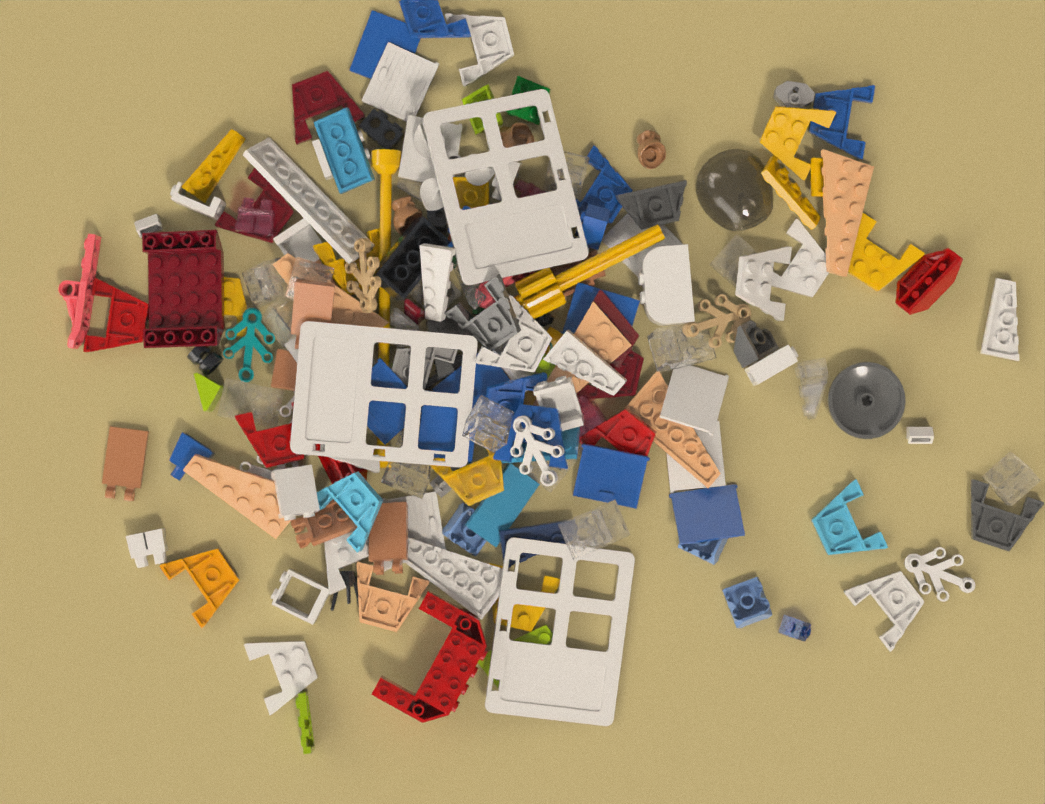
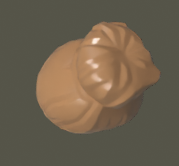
M517 122L511 127L502 126L499 129L505 148L535 142L534 135L526 124Z
M646 130L638 135V159L640 164L648 169L657 168L666 159V149L661 143L660 135L652 130Z
M411 196L401 197L392 202V209L395 212L393 224L395 230L402 235L415 218L422 216V211L415 207Z

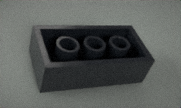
M424 216L414 219L379 262V267L376 268L373 275L380 277V287L396 301L405 300L422 279L420 245L426 243L447 247L451 243Z

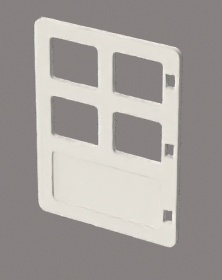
M540 89L428 112L424 115L423 125L453 246L456 248L455 255L461 279L464 284L474 285L487 282L498 274L505 278L584 260L588 256V248L550 95L546 90ZM536 106L544 140L505 148L502 143L496 113ZM548 111L550 122L545 123L542 112ZM480 117L483 122L489 152L452 160L448 159L440 125ZM540 156H548L557 189L551 192L517 198L508 164ZM488 167L494 168L502 201L500 203L461 210L452 176ZM557 170H563L565 180L559 181ZM577 226L579 238L574 239L571 228Z
M312 321L304 322L300 328L290 442L292 452L305 455L449 467L465 466L468 461L476 367L474 361L477 356L476 338L469 335ZM376 342L403 344L411 347L407 389L373 387L371 385L373 349ZM427 347L459 349L463 352L460 391L458 394L423 390ZM370 401L396 402L406 405L402 447L366 444ZM423 405L457 408L456 439L453 452L421 450L418 448L420 412ZM313 443L325 444V451L312 450ZM374 449H385V456L373 455ZM434 454H445V461L433 460Z
M515 537L507 541L485 698V708L488 712L609 726L613 723L635 563L633 554L623 551ZM521 553L562 558L559 590L556 594L516 588ZM509 559L516 560L514 571H508ZM578 560L618 565L614 600L609 601L573 595L575 570ZM515 604L555 609L551 644L545 645L509 639L512 611ZM571 611L610 615L612 617L607 651L602 652L566 646ZM501 618L508 620L506 631H500ZM493 678L500 679L498 690H492Z

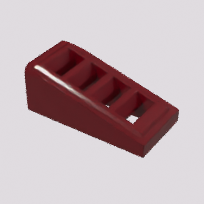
M410 299L404 301L405 316L416 325H420L425 319V311Z

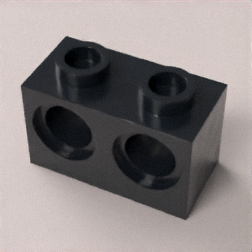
M373 109L359 127L383 149L393 150L404 137V134L401 132L403 128L396 122L390 123L387 120L388 116L382 110L377 112ZM374 119L381 121L380 126L377 128L370 126L371 121ZM389 131L395 133V138L392 140L385 139V134Z

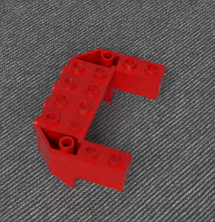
M431 591L427 592L418 609L447 624L452 629L421 686L415 694L382 675L371 694L421 723L448 716L451 711L455 713L460 704L457 699L460 694L464 695L469 687L466 684L470 677L474 678L479 669L476 667L478 661H483L488 653L485 650L487 643L480 618Z

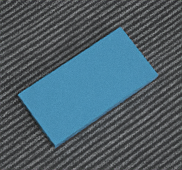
M344 108L314 122L340 194L375 180L349 108Z
M508 463L502 471L504 491L482 500L465 524L466 527L495 547L500 543L499 531L511 527L540 485L528 475L522 474L511 463Z

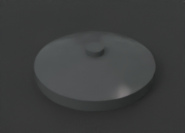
M872 362L857 363L843 369L833 380L827 399L829 413L834 423L846 434L859 439L878 438L893 430L903 416L906 403L904 388L899 378L887 367Z

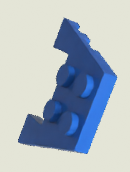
M438 0L399 1L411 38L471 37L466 18L446 24Z
M875 85L816 93L813 109L834 110L836 114L829 128L810 121L809 133L862 160L866 142L846 138L852 101L873 103Z
M593 146L584 162L599 170L600 173L581 202L576 200L578 212L581 215L582 210L586 211L588 204L609 209L608 223H613L622 209V205L617 201L616 196L632 192L633 190L619 173L610 166L609 161L600 154L598 148Z
M542 372L487 386L482 417L483 426L505 434L519 405L524 403L525 391H533L536 384L546 381L547 374Z
M520 404L493 459L512 462L513 456L510 450L514 445L517 434L513 428V423L517 417L527 416L533 425L544 429L552 428L555 431L554 438L550 440H545L541 435L532 433L535 440L552 446L561 445L564 448L562 456L555 458L550 455L549 467L568 469L559 410L556 408ZM522 422V423H521V426H522L523 428H526L525 423ZM546 431V435L550 437V432ZM524 438L522 443L527 444V441ZM556 448L555 452L559 455L560 451L558 448Z

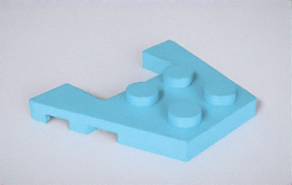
M355 472L317 492L320 510L324 509L334 499L357 525L356 530L346 540L358 553L364 548L383 499L359 472Z
M857 479L847 485L811 519L827 555L888 548L881 532L862 539L846 503L864 495Z

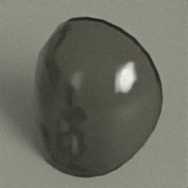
M730 149L720 152L710 158L697 175L696 194L701 207L715 223L727 230L744 231L756 227L765 221L772 212L774 201L772 185L764 180L761 172L765 166L755 154L743 149Z

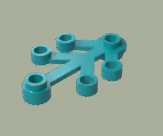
M256 308L246 309L243 313V320L225 332L226 338L233 340L236 338L237 333L247 327V334L223 351L226 359H232L235 353L245 346L243 368L238 373L239 379L242 382H250L254 377V372L251 369L253 346L262 356L263 362L270 363L273 360L272 353L267 351L254 335L256 327L264 336L265 343L272 344L275 341L274 334L270 333L261 323L262 314ZM252 313L256 315V319L254 321H251L248 318L249 315ZM228 331H234V337H228ZM267 335L273 336L271 342L266 341ZM226 350H232V356L227 357L225 355ZM265 354L271 355L269 361L264 360ZM244 371H249L250 376L248 378L243 377L242 373Z

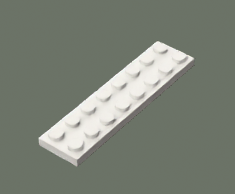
M270 137L244 152L243 156L348 264L359 258V252L355 250L354 243L359 238L367 237Z

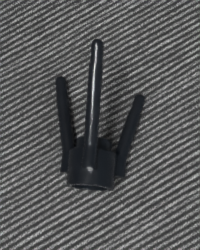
M339 571L346 585L347 604L351 603V587L353 585L358 603V585L355 571ZM338 592L333 594L331 611L335 608Z

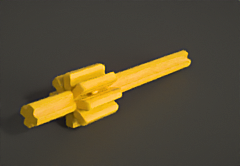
M657 224L554 276L550 268L538 270L515 282L519 295L514 298L525 310H528L533 319H536L566 303L565 296L562 293L563 290L664 240V234Z

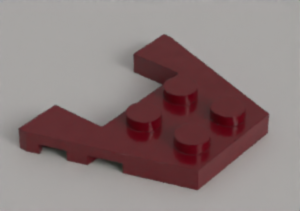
M328 70L292 84L296 145L313 139L306 120L343 106V108H349L354 123L366 118L365 114Z
M254 168L248 179L262 188V193L241 222L224 211L214 225L217 228L273 244V238L280 234L294 214V211L271 183Z
M599 290L593 301L608 315L607 317L632 345L610 364L612 367L620 368L640 335L606 294Z
M631 350L620 368L613 367L627 379L614 396L595 386L586 385L577 393L578 400L635 396L644 358Z

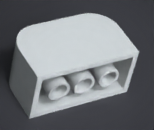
M688 244L661 246L652 249L643 259L641 272L638 274V283L643 288V292L640 293V304H644L647 318L659 326L695 322Z

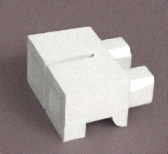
M165 528L126 536L131 559H135L137 568L149 566L147 555L151 554L154 555L155 564L167 562L166 551L169 550L166 544Z

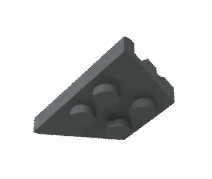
M687 180L620 194L616 196V199L641 230L651 228L657 224L660 226L679 221L680 208L683 204V194L687 186Z

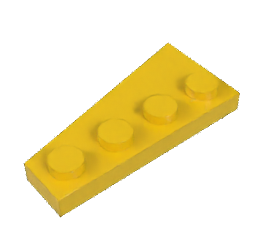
M231 129L181 187L206 203L246 139Z
M775 155L771 156L761 172L764 180L770 183L777 195L788 203L789 208L793 212H796L801 222L812 230L817 226L821 217L807 197L803 198L801 196L798 184L791 182L788 177L789 171L786 167L781 168L777 162L779 159Z

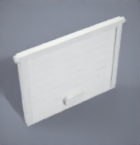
M388 42L362 102L407 122L408 115H417L439 63H433Z
M408 115L398 177L424 182L429 178H436L432 158H421L414 148L415 131L420 124L423 125V118ZM441 124L440 130L445 138L446 154H458L462 124Z
M627 213L602 238V242L608 248H611L647 229L641 230ZM665 225L659 226L664 234V240L622 261L637 277L639 272H641L642 261L649 251L661 246L683 245Z
M676 361L660 418L713 435L729 376H723Z
M719 421L716 423L713 435L693 428L721 473L710 487L726 486ZM667 454L670 493H674L675 490L706 488Z
M436 492L388 500L382 498V503H408V538L446 550Z

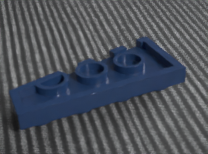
M575 519L500 530L499 537L503 564L506 543L510 538L515 537L566 544L578 538ZM521 553L519 562H524L528 558L540 554ZM509 559L508 568L514 565L516 560Z

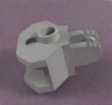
M786 81L776 87L773 98L780 106L804 108L813 102L815 93L805 83Z

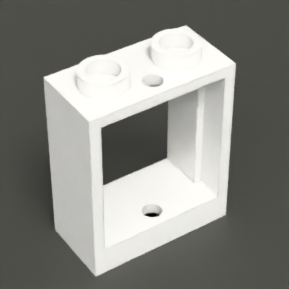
M786 345L744 370L753 386L798 362L796 358L798 354L793 346L790 348L789 345Z
M289 569L288 572L284 571L279 580L282 582L280 588H275L271 599H273L272 605L312 625L315 624L329 596L328 587L293 569ZM292 576L321 590L309 615L280 601Z

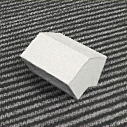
M158 214L134 222L140 238H142V233H154L163 230Z
M906 427L908 444H932L934 438L933 427Z

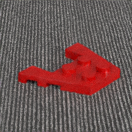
M94 278L91 295L111 298L106 337L85 335L83 352L89 353L143 343V329H146L149 304Z
M252 412L235 415L236 421L265 468L304 459V454H296L290 448L292 423L256 431Z
M625 408L579 436V443L595 445L603 437L619 451L648 456L657 432L632 411Z

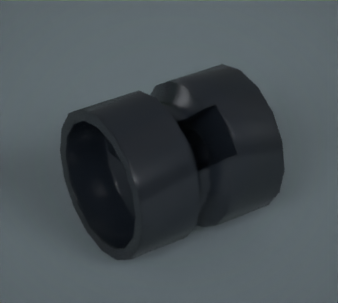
M444 207L434 211L427 210L428 221L436 229L448 227Z
M211 346L195 347L187 356L194 365H199V370L205 376L210 375L224 360L216 351L212 352ZM206 354L207 357H205V359L202 360L201 358Z

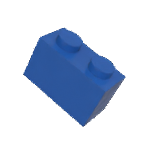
M588 204L586 211L582 210L580 220L587 247L599 250L608 223L609 209ZM576 229L575 236L579 238L578 230Z

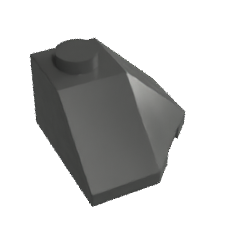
M752 320L737 328L734 353L742 368L779 349L771 332L765 328H758Z

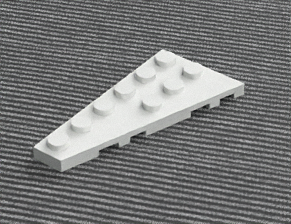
M408 538V560L403 561L482 620L499 597L503 569Z

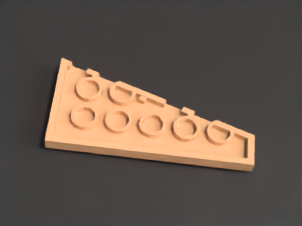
M821 150V157H823L822 175H824L823 208L824 218H826V228L824 229L825 236H827V248H825L826 271L847 277L874 166L827 150Z
M289 253L273 264L293 292L296 279L331 283ZM335 285L331 323L383 328L389 323L374 311L364 313L360 308L358 300Z
M593 301L574 335L610 365L632 345ZM557 365L547 380L549 383L561 376H566V378L572 377L576 393L589 383L566 370L558 368ZM537 399L532 406H539Z
M657 370L625 408H628L657 432L653 441L705 487L709 488L721 473L692 427L660 418L668 385L659 370Z
M195 454L183 469L184 472L275 539L291 521H285L284 518L279 519L278 514L280 512L275 483L271 479L248 471H241L236 467L218 463V461Z

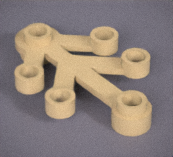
M359 238L355 241L354 248L359 252L361 271L357 268L356 262L350 264L346 262L345 271L355 276L362 285V290L359 288L357 281H348L347 290L350 293L354 292L359 298L360 308L364 313H371L377 307V300L374 296L381 286L380 277L373 276L376 268L379 267L378 257L366 259V253L371 251V241L369 238Z
M724 294L717 295L714 298V302L717 306H724L732 313L725 314L711 306L709 300H700L698 302V309L716 318L701 323H685L682 331L686 337H695L699 334V331L717 326L708 344L711 348H718L722 344L721 337L728 322L734 320L730 332H727L725 335V339L728 343L735 342L737 328L742 323L749 321L751 310L746 304H733L728 301L727 296ZM719 297H722V303L719 302ZM703 302L706 303L705 309L702 307ZM742 310L744 311V314H745L744 317L741 315V311H742ZM691 326L695 328L694 333L691 331ZM730 334H733V340L730 339ZM714 339L717 340L716 346L713 344Z

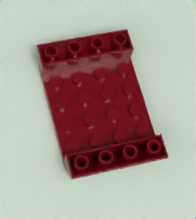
M217 230L142 233V252L148 254L149 329H143L144 348L219 346L225 328L224 251Z

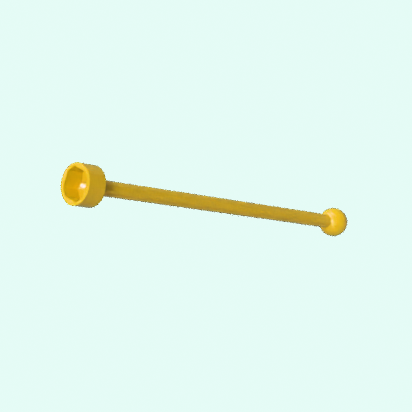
M378 149L371 151V167L380 175L379 262L391 249L392 175L400 167L402 151ZM379 287V316L389 322L383 328H390V295L383 288ZM378 342V359L381 358L389 367L390 343ZM377 437V445L375 446L391 447L388 443L384 445ZM374 449L373 455L385 456V449ZM379 461L380 468H387L393 463Z

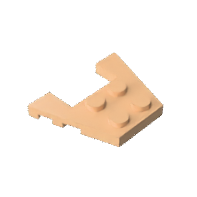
M357 561L359 621L397 632L430 581L413 576L408 595L369 585L373 565Z

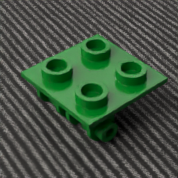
M517 76L511 95L540 89L550 93L551 89ZM536 106L506 111L509 116H517L536 125L540 123Z

